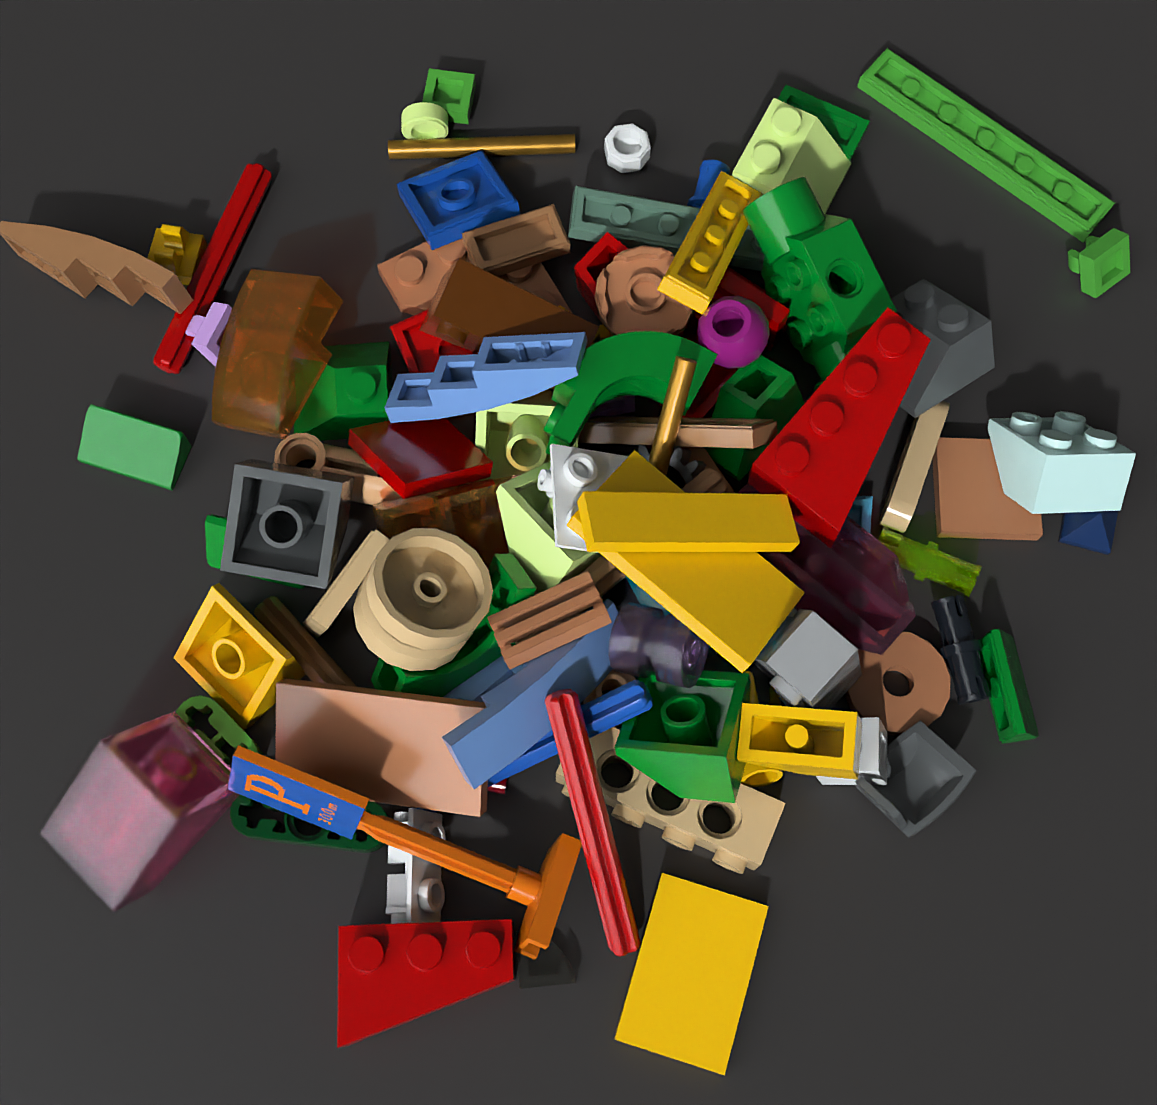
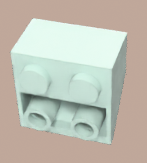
M1060 411L1056 412L1054 417L1041 418L1026 412H1014L1011 418H990L988 423V432L1003 492L1032 514L1120 511L1136 453L1116 442L1117 436L1115 434L1092 428L1085 423L1086 418L1072 412Z

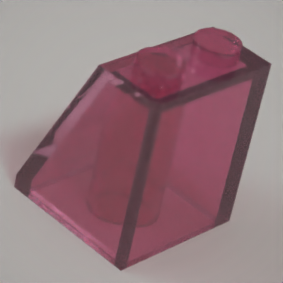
M174 711L100 740L40 834L97 895L116 912L152 892L229 809L232 802L240 794L228 790L231 768Z

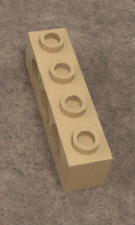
M612 727L589 738L605 803L614 807L611 813L613 817L637 828H641L644 821L664 830L662 838L665 841L692 851L694 844L715 853L712 859L713 862L740 874H743L745 867L755 870L761 866L786 803L740 783L735 803L681 798V804L678 808L671 811L662 810L655 805L651 796L653 788L660 784L616 755L614 747L620 733L619 729ZM560 763L556 771V782L564 785L561 792L569 797ZM609 763H622L630 770L632 780L624 787L614 788L604 782L601 770ZM711 806L724 809L731 821L729 831L718 834L707 829L702 817L704 809Z

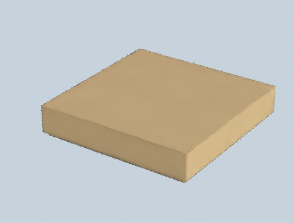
M371 530L303 622L304 628L309 633L319 638L329 628L370 571L378 552L390 540L378 530Z

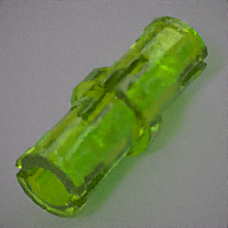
M883 528L872 553V558H878L915 573L913 579L923 582L927 578L964 593L965 596H970L977 581L976 577L980 574L981 565H975L938 550L939 544L929 541L925 545L888 530L889 528Z

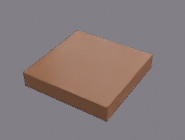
M939 437L932 458L937 537L1037 541L1043 535L1042 515L1030 513L1004 494L991 440Z

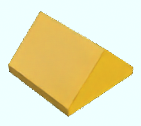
M220 583L211 587L174 656V659L222 706L243 730L251 727L276 703L277 682L284 678L300 680L305 675V671L294 656Z

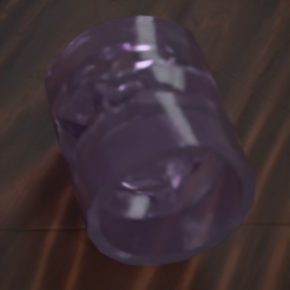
M629 602L622 607L613 624L609 640V660L611 667L616 672L641 678H648L655 672L658 682L691 688L697 683L702 674L709 645L671 613L665 616L662 609Z

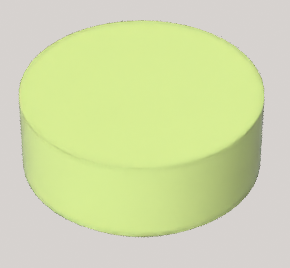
M420 102L411 104L401 114L402 134L406 139L445 138L448 135V113L444 108L433 103Z

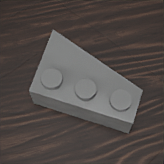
M795 608L792 609L753 662L772 679L769 682L770 685L775 689L774 692L779 696V699L788 707L831 710L862 676L858 649L814 611L799 609V611Z

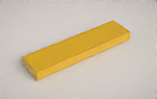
M721 171L657 290L703 314L710 304L748 226L742 211L763 194Z
M583 491L577 500L587 552H792L800 543L787 494Z

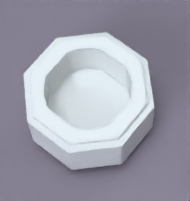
M633 123L614 126L605 138L604 151L607 165L621 173L640 171L650 158L651 146L648 133Z

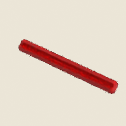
M249 163L246 165L187 287V291L193 301L182 314L175 312L153 358L154 365L166 373L179 374L193 347L191 343L194 337L188 336L185 331L194 315L206 317L272 180V173L265 169L262 164Z
M562 689L548 694L545 698V704L608 947L616 956H625L628 953L637 951L641 941L579 697L571 689Z

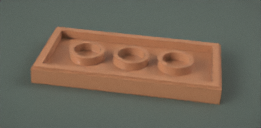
M284 678L276 683L275 760L367 797L371 802L481 817L487 811L488 780L476 789H473L462 776L442 736L485 709L486 705L484 702Z

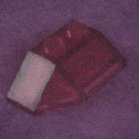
M747 483L737 494L761 493ZM848 515L831 548L794 520L800 543L792 552H757L805 592L794 607L797 611L799 609L814 611L857 649L883 655L916 616L913 603L909 602L907 585L897 555Z

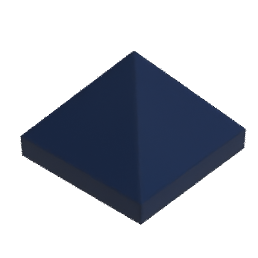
M1118 511L1064 513L1058 542L1109 555L1112 549Z

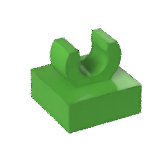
M1115 228L1100 238L1096 236L1087 237L1085 239L1086 248L1080 253L1073 249L1067 252L1069 269L1074 273L1080 274L1081 292L1094 298L1099 297L1130 274L1129 234Z

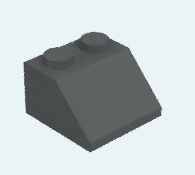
M925 279L920 280L891 298L897 314L931 339L899 406L913 417H918L995 368L990 319Z
M248 459L235 463L220 571L328 589L347 529L355 477L257 459Z

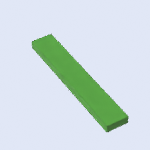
M888 48L860 77L857 87L1083 243L1115 204L1111 199Z

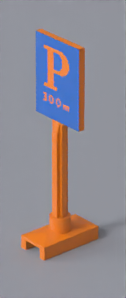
M239 745L233 755L228 790L351 840L356 829L362 830L377 841L506 892V898L527 906L514 951L536 959L540 948L547 949L549 947L582 846L581 840L562 833L548 849L539 873L519 865L515 869L387 816L370 814L365 811L369 798Z

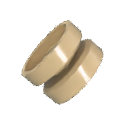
M412 528L395 535L378 552L370 571L358 588L353 606L356 629L368 649L387 664L408 671L434 670L453 660L489 612L493 595L489 570L477 551L453 534L436 528Z

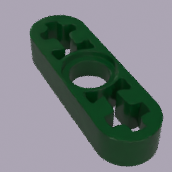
M240 794L236 796L230 808V819L234 828L241 834L254 840L359 853H371L385 845V843L377 841L369 834L366 841L360 842L359 834L356 831L352 840L341 835L339 840L331 839L334 832L324 828L315 835H303L297 828V817L287 813L284 816L285 833H278L282 823L272 819H260L258 827L252 828V821L244 817L246 808H255L257 801ZM368 801L365 808L366 812L389 817L380 805ZM263 804V806L270 811L282 812L280 810Z

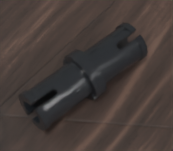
M957 595L955 599L954 596H949L931 603L944 647L940 648L939 651L944 660L948 662L958 705L978 702L992 697L979 651H983L980 639H975L964 595Z

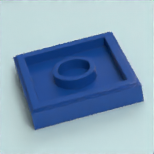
M483 150L396 184L400 198L431 250L462 239V233L520 215L517 199Z

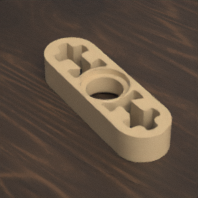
M941 401L918 417H914L879 519V525L901 533L906 531L922 491L950 403Z

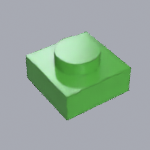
M429 68L422 102L437 104L444 108L448 113V122L469 125L476 88L475 74Z

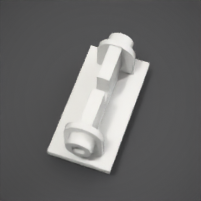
M409 808V812L394 813V820L446 840L445 831L442 826V814L416 808ZM388 845V863L405 864L404 874L387 875V907L385 914L391 915V924L440 922L441 909L445 899L444 887L441 882V866Z

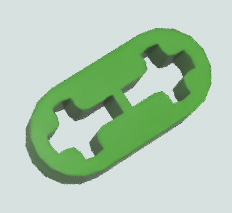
M191 697L184 701L177 709L174 722L179 736L224 781L229 783L231 768L228 771L225 769L229 765L230 759L220 749L226 742L235 749L239 745L263 755L261 748L251 736L242 729L222 706L210 697ZM200 711L206 715L213 711L208 721L218 733L212 739L199 729L194 730L192 733L190 732L195 726V722L191 718L195 712Z

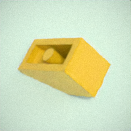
M742 703L737 760L804 775L858 780L862 722L858 712Z

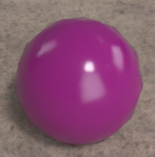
M739 295L724 296L709 304L698 321V344L718 354L714 364L727 369L744 368L756 361L768 343L770 335L769 321L763 309L753 301Z

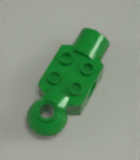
M801 177L765 193L745 207L742 212L764 254L761 275L765 281L766 294L790 309L786 321L788 338L794 348L799 350L803 360L815 366L822 380L815 385V392L887 308H890L895 313H897V310L852 219L824 214L806 177Z

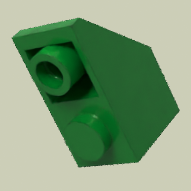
M760 355L756 361L744 368H739L720 388L712 418L773 419V421H777V434H779L805 402L793 374ZM770 443L753 449L704 448L718 468L740 482L751 470L754 461Z

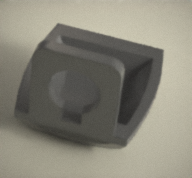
M919 721L887 746V785H871L861 775L855 783L857 784L856 788L910 838L944 813L962 794L977 771L922 721Z

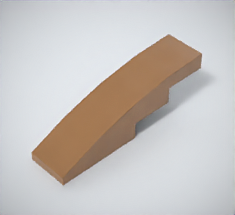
M7 221L0 222V235L18 256L83 298H86L97 285H100L132 307L145 292L179 314H182L193 301L174 272L134 251L90 235L51 226Z

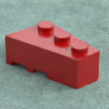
M498 919L339 926L337 1048L352 1045L391 1028L515 981L513 920Z

